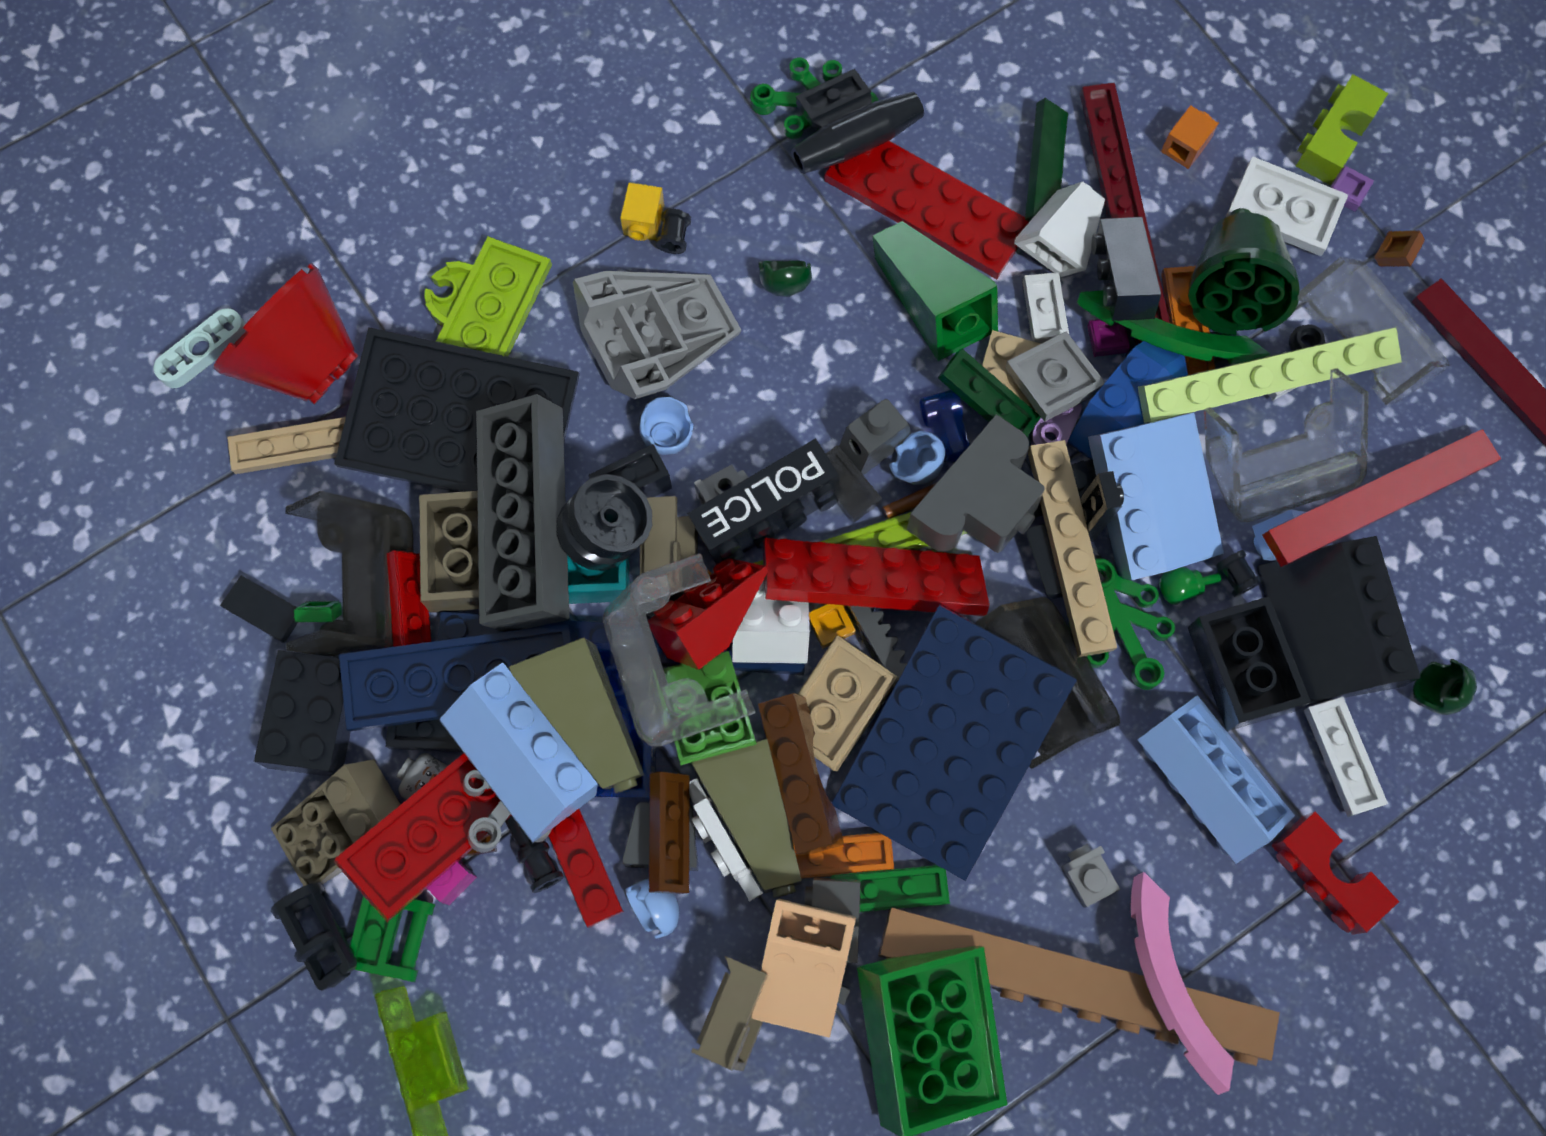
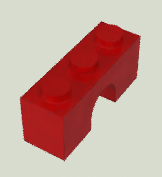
M1316 811L1302 816L1271 845L1277 852L1276 858L1288 871L1296 872L1305 882L1303 887L1313 899L1323 902L1333 913L1331 918L1338 927L1347 933L1351 932L1353 935L1367 933L1400 901L1372 871L1356 875L1349 883L1339 880L1330 868V856L1343 840Z

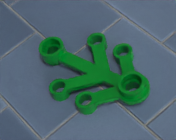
M798 57L790 62V77L795 81H799L807 90L821 84L809 72V63L806 59ZM829 60L823 64L822 78L825 82L842 75V65L838 61ZM797 67H801V68H803L804 70L801 71V72H798V71H795L794 69L797 68ZM828 70H835V71H837V73H836V74H829L827 71H828ZM759 84L751 91V108L759 115H768L776 109V106L797 107L796 96L801 93L775 91L768 84ZM871 92L872 102L879 101L878 97ZM760 95H767L768 97H766V98H761V97H759V96H760ZM803 114L800 116L791 115L784 121V134L790 139H798L803 135L804 130L811 125ZM797 125L799 126V128L796 130H792L789 128V126Z
M1095 558L1098 572L1104 577V581L1101 584L1113 632L1116 629L1134 666L1131 672L1132 680L1141 689H1153L1162 682L1164 668L1156 659L1147 658L1131 624L1149 630L1153 638L1158 641L1169 639L1175 632V624L1168 617L1158 618L1120 603L1115 591L1134 597L1136 604L1141 608L1152 607L1157 602L1159 593L1153 585H1141L1128 579H1122L1121 576L1117 575L1116 569L1111 562L1106 559ZM1141 592H1149L1152 595V601L1143 600ZM1162 623L1166 625L1168 634H1161L1157 630V624ZM1109 652L1101 653L1103 659L1099 662L1093 660L1091 655L1084 656L1085 662L1092 668L1102 667L1109 658ZM1140 671H1149L1152 676L1151 681H1144L1140 677Z

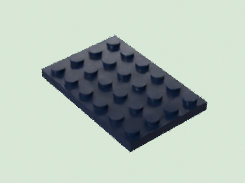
M939 605L835 796L832 805L966 881L1076 683L1077 678L946 607Z

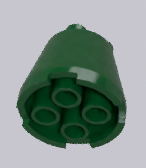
M1245 208L1235 209L1231 212L1230 216L1223 218L1215 224L1210 231L1189 282V302L1193 309L1194 317L1201 324L1211 330L1228 335H1236L1237 330L1244 331L1262 328L1266 332L1279 326L1293 314L1299 302V277L1280 233L1279 225L1268 217L1251 213Z

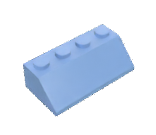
M501 663L472 683L439 719L532 843L596 796L598 783L504 663Z
M1198 695L1138 739L1143 746L1146 756L1159 766L1167 776L1171 788L1182 795L1190 805L1194 817L1200 823L1205 824L1216 838V843L1220 850L1230 856L1235 864L1272 841L1295 816Z

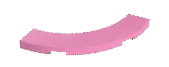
M1142 872L1133 879L1131 917L1136 919L1139 936L1134 938L1147 987L1168 1031L1174 1029L1186 1047L1187 1051H1185L1184 1056L1208 1086L1217 1095H1220L1230 1090L1234 1059L1216 1040L1202 1020L1179 973L1169 934L1168 908L1170 897L1145 872Z

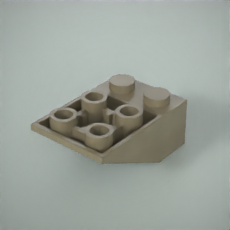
M374 759L351 763L340 768L275 824L271 830L303 886L315 882L324 884L342 872L334 863V859L401 804Z

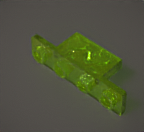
M401 986L380 991L375 994L378 1014L383 1024L389 1045V1053L398 1077L400 1092L404 1099L411 1124L412 1135L448 1136L439 1101L467 1091L469 1087L447 1012L437 1013L416 1022L406 987Z

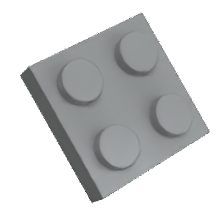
M1067 331L1008 360L1005 368L1044 422L1095 396L1105 383Z

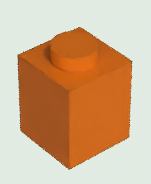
M1190 105L1168 134L1161 152L1189 169L1210 142L1219 122L1212 119L1208 113L1199 111Z

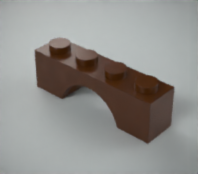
M791 693L759 703L758 707L796 855H810L844 845L835 807L828 799L818 774L813 750L815 731L806 697Z

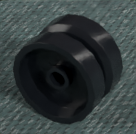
M609 474L592 477L580 486L573 494V497L562 507L556 520L557 537L563 551L573 562L589 570L606 571L618 567L648 538L653 526L652 509L645 494L629 480L621 476Z

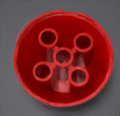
M311 263L307 266L310 269L308 273L301 269L243 326L246 332L234 344L230 342L216 360L213 369L219 374L300 400H309L315 405L329 390L328 388L335 379L338 381L359 355L354 352L355 348L319 269Z

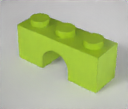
M1352 74L1346 86L1338 84L1328 100L1333 105L1330 111L1323 108L1313 124V127L1318 129L1315 135L1307 133L1297 151L1302 153V156L1297 162L1296 167L1332 185L1358 142L1348 138L1341 129L1350 130L1362 136L1389 93Z

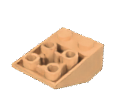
M777 899L761 972L768 974L751 1019L830 1038L856 917Z

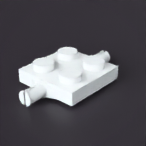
M697 778L689 782V796L697 813V816L691 819L704 843L710 840L713 841L717 850L713 851L711 855L723 876L725 877L731 873L734 880L739 882L748 901H752L763 894L752 875L753 871L751 868H746L711 807V798L707 797Z

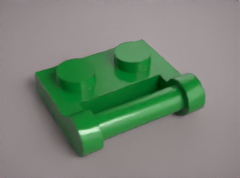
M363 896L350 948L357 960V967L354 970L415 982L418 970H415V965L428 915H433L435 904L414 899L386 922ZM403 910L412 911L413 915L400 965H391L389 962Z

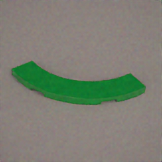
M1103 290L1081 292L1077 300L1079 306L1108 325H1113L1114 321H1112L1109 306L1105 307L1103 304ZM1158 318L1115 321L1133 330L1131 336L1177 354L1204 361H1211L1212 357L1215 356L1227 358V362L1234 365L1270 356L1268 351L1246 335L1225 336L1204 333L1180 327Z

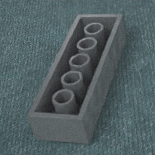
M536 394L476 411L479 624L503 632L528 629L569 620L567 554L563 551L558 540L556 520L566 503L563 408Z

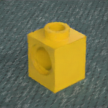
M628 183L620 218L624 236H629L637 241L657 240L661 213L664 209L662 187Z

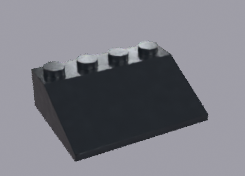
M1377 536L1326 546L1283 567H1280L1278 561L1257 567L1258 574L1263 580L1261 584L1265 597H1270L1311 701L1307 705L1326 702L1340 697L1347 698L1400 688L1421 678Z

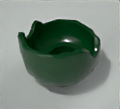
M805 261L759 262L761 284L768 292L776 296H793L804 291L811 282V264L807 263L806 267Z
M1451 659V664L1447 665L1437 662L1429 663L1420 672L1421 678L1415 680L1413 685L1414 698L1426 709L1440 715H1451L1465 709L1472 702L1477 690L1474 671L1454 659Z

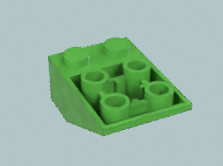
M729 651L719 654L699 670L679 664L656 671L680 765L756 745L755 736Z

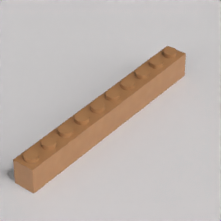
M891 908L888 911L878 953L879 957L888 959L980 945L985 950L990 987L1001 990L999 997L1023 1003L1024 996L1039 1000L1038 1007L1045 1010L1061 1013L1062 1008L1067 1007L1078 1010L1076 1018L1100 1024L1101 1017L1115 1020L1116 1029L1139 1034L1140 1028L1155 1031L1154 1039L1175 1045L1179 1043V1036L1174 1029L1168 1031L1143 975ZM1186 987L1202 1020L1226 1051L1233 1053L1234 1061L1252 1066H1257L1258 1060L1272 1061L1280 1012Z

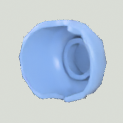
M657 397L646 404L640 417L639 430L640 436L647 447L654 444L660 455L677 454L688 446L694 425L688 415V407L683 402L673 397Z
M922 430L910 434L902 444L895 447L897 460L889 464L895 478L914 485L930 483L939 476L944 464L945 448L942 441L933 433Z
M644 879L626 888V895L630 905L646 931L660 930L659 933L654 935L656 939L667 936L674 931L679 920V905L675 894L650 893L649 879Z

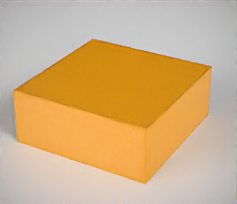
M826 604L809 612V623L822 649L830 646L836 635L845 639L856 632L843 605Z

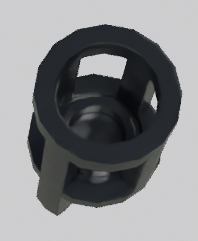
M315 882L303 886L280 899L271 907V912L274 918L280 919L296 949L294 954L296 961L304 962L317 989L323 991L337 986L347 978L357 967V960L345 939L348 935L346 928L339 927L323 897L326 893L323 884ZM311 905L324 931L308 939L295 914ZM337 953L341 963L325 974L320 962Z

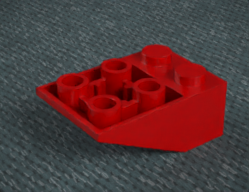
M731 558L723 560L713 568V573L707 578L689 584L684 589L685 594L659 606L654 611L655 616L646 621L667 658L699 670L729 648L768 572L767 567Z

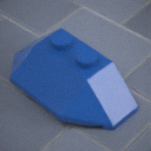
M1145 341L1135 346L1090 400L1067 443L1089 459H1093L1088 437L1150 423H1144L1138 387L1188 375L1185 356L1156 347Z

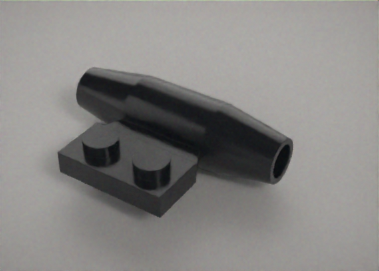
M852 69L796 96V105L811 127H816L819 130L793 147L792 156L802 174L844 163L890 141L924 117L922 102L913 91L872 102L871 90L858 72Z

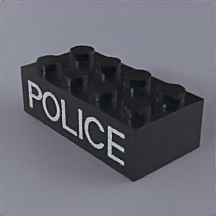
M815 438L687 514L716 565L730 558L741 561L745 557L744 553L755 546L762 548L764 538L776 539L775 534L787 527L789 530H793L806 522V516L819 509L820 512H823L833 507L839 501L838 497L842 496L839 474Z

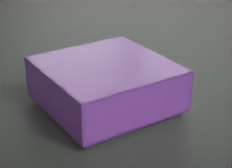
M1344 165L1332 183L1331 188L1348 194L1344 206L1356 212L1374 180Z

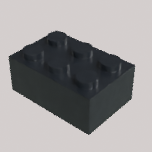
M1269 596L1199 616L1187 627L1226 732L1295 712L1311 703Z
M278 650L254 762L267 769L331 777L344 766L351 733L346 730L339 657Z

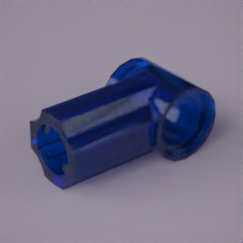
M952 390L921 397L919 404L923 421L926 427L931 428L932 433L942 441L945 448L944 462H956L970 446L962 421L963 409L960 397Z

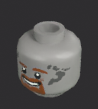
M428 753L419 755L415 761L408 757L396 776L402 780L398 790L399 794L408 799L448 765Z

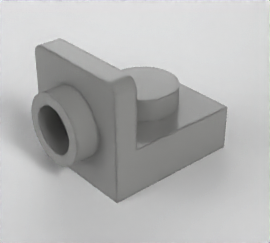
M1086 844L1067 854L1071 862L1061 866L1084 908L1120 890L1101 855L1105 853L1102 846L1091 851L1089 845Z

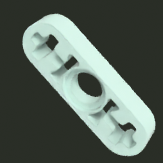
M227 308L217 311L157 358L154 364L155 375L167 387L179 388L184 386L217 360L230 342L234 344L246 332L243 329L246 323L233 309ZM229 322L234 328L228 331L223 325ZM212 332L220 339L217 343L210 335ZM200 341L209 342V349L205 354L200 356L192 354L193 346ZM184 354L191 361L189 365L182 358ZM172 365L178 370L175 375H172L167 370Z

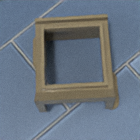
M676 496L647 498L652 509L653 526L648 538L640 545V578L643 581H638V585L656 602L660 598L665 602L675 601L685 594L684 589L693 582V565L691 563L693 562V556L698 555V533L689 516L677 517Z
M726 957L730 974L725 972L696 1043L701 1045L699 1049L692 1048L691 1052L729 1070L744 1071L763 1024V1021L754 1020L751 1017L768 974Z

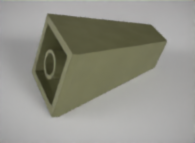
M581 638L509 667L511 674L602 789L613 788L616 794L637 786L635 779L643 776L644 773L595 644L586 638Z
M768 740L757 741L756 745L692 762L697 778L708 797L711 798L712 804L749 868L753 871L752 873L764 894L772 892L773 897L777 898L795 893V886L802 884V879Z

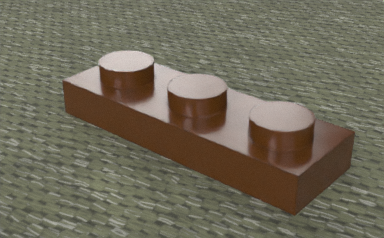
M661 771L650 773V893H689V775Z

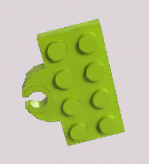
M487 236L474 265L461 261L446 262L447 266L432 275L431 279L438 287H452L453 292L448 297L440 298L431 289H425V305L434 321L442 326L436 342L509 357L552 267V263L547 257Z

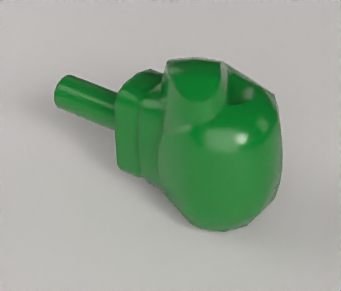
M1180 567L1164 572L1159 579V587L1168 603L1178 605L1183 600L1202 595L1205 592V585L1221 582V576L1217 573L1202 577L1198 570Z

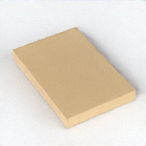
M836 635L798 692V695L806 697L815 731L813 738L814 757L833 771L839 770L900 678L838 635Z

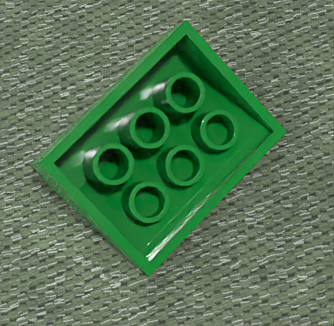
M983 946L893 957L857 967L881 1127L897 1136H915L1008 1105Z

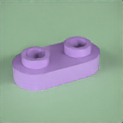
M1081 403L1045 422L1041 418L1032 432L1030 438L1031 445L1065 440L1067 444L1080 415ZM1051 432L1056 436V439L1049 440L1045 437L1044 433Z

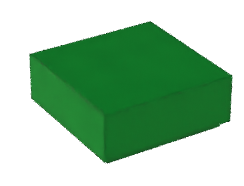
M306 601L294 609L295 622H333L342 615V606L339 601Z

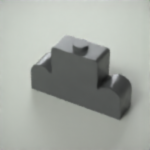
M996 414L911 512L907 530L938 551H948L956 547L963 530L997 553L1006 547L1017 532L1024 534L1035 519L1033 513L1038 508L1045 490L1041 483L1021 470L1029 449L1027 436Z

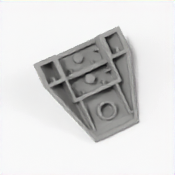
M603 271L576 278L573 281L580 329L610 387L633 399L668 389L737 337L742 331L711 275Z

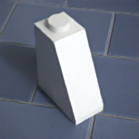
M1083 181L1057 190L1019 233L1014 244L1052 272H1059V277L1085 271L1092 250V235L1096 234L1105 199Z

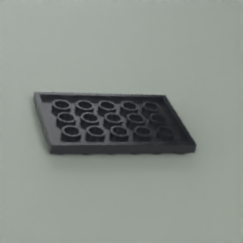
M368 327L334 465L339 468L454 492L478 491L476 411L538 394L563 408V435L565 442L579 381V372Z

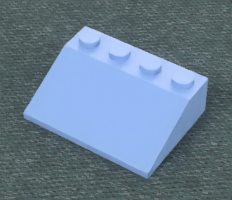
M1194 413L1088 437L1096 476L1098 473L1113 471L1115 481L1121 484L1124 493V502L1121 509L1107 525L1118 576H1121L1122 579L1135 580L1168 572L1224 554Z

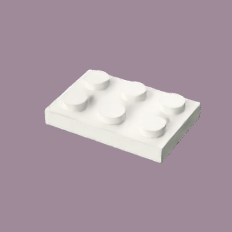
M1252 156L1226 217L1230 216L1232 211L1239 208H1245L1251 213L1264 215L1279 225L1284 242L1322 256L1328 246L1348 194Z

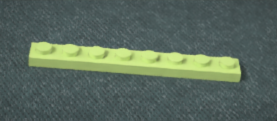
M1383 329L1139 386L1138 392L1144 423L1400 363L1402 359L1397 329Z

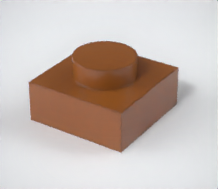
M1388 231L1374 258L1379 267H1411L1425 238L1421 231Z

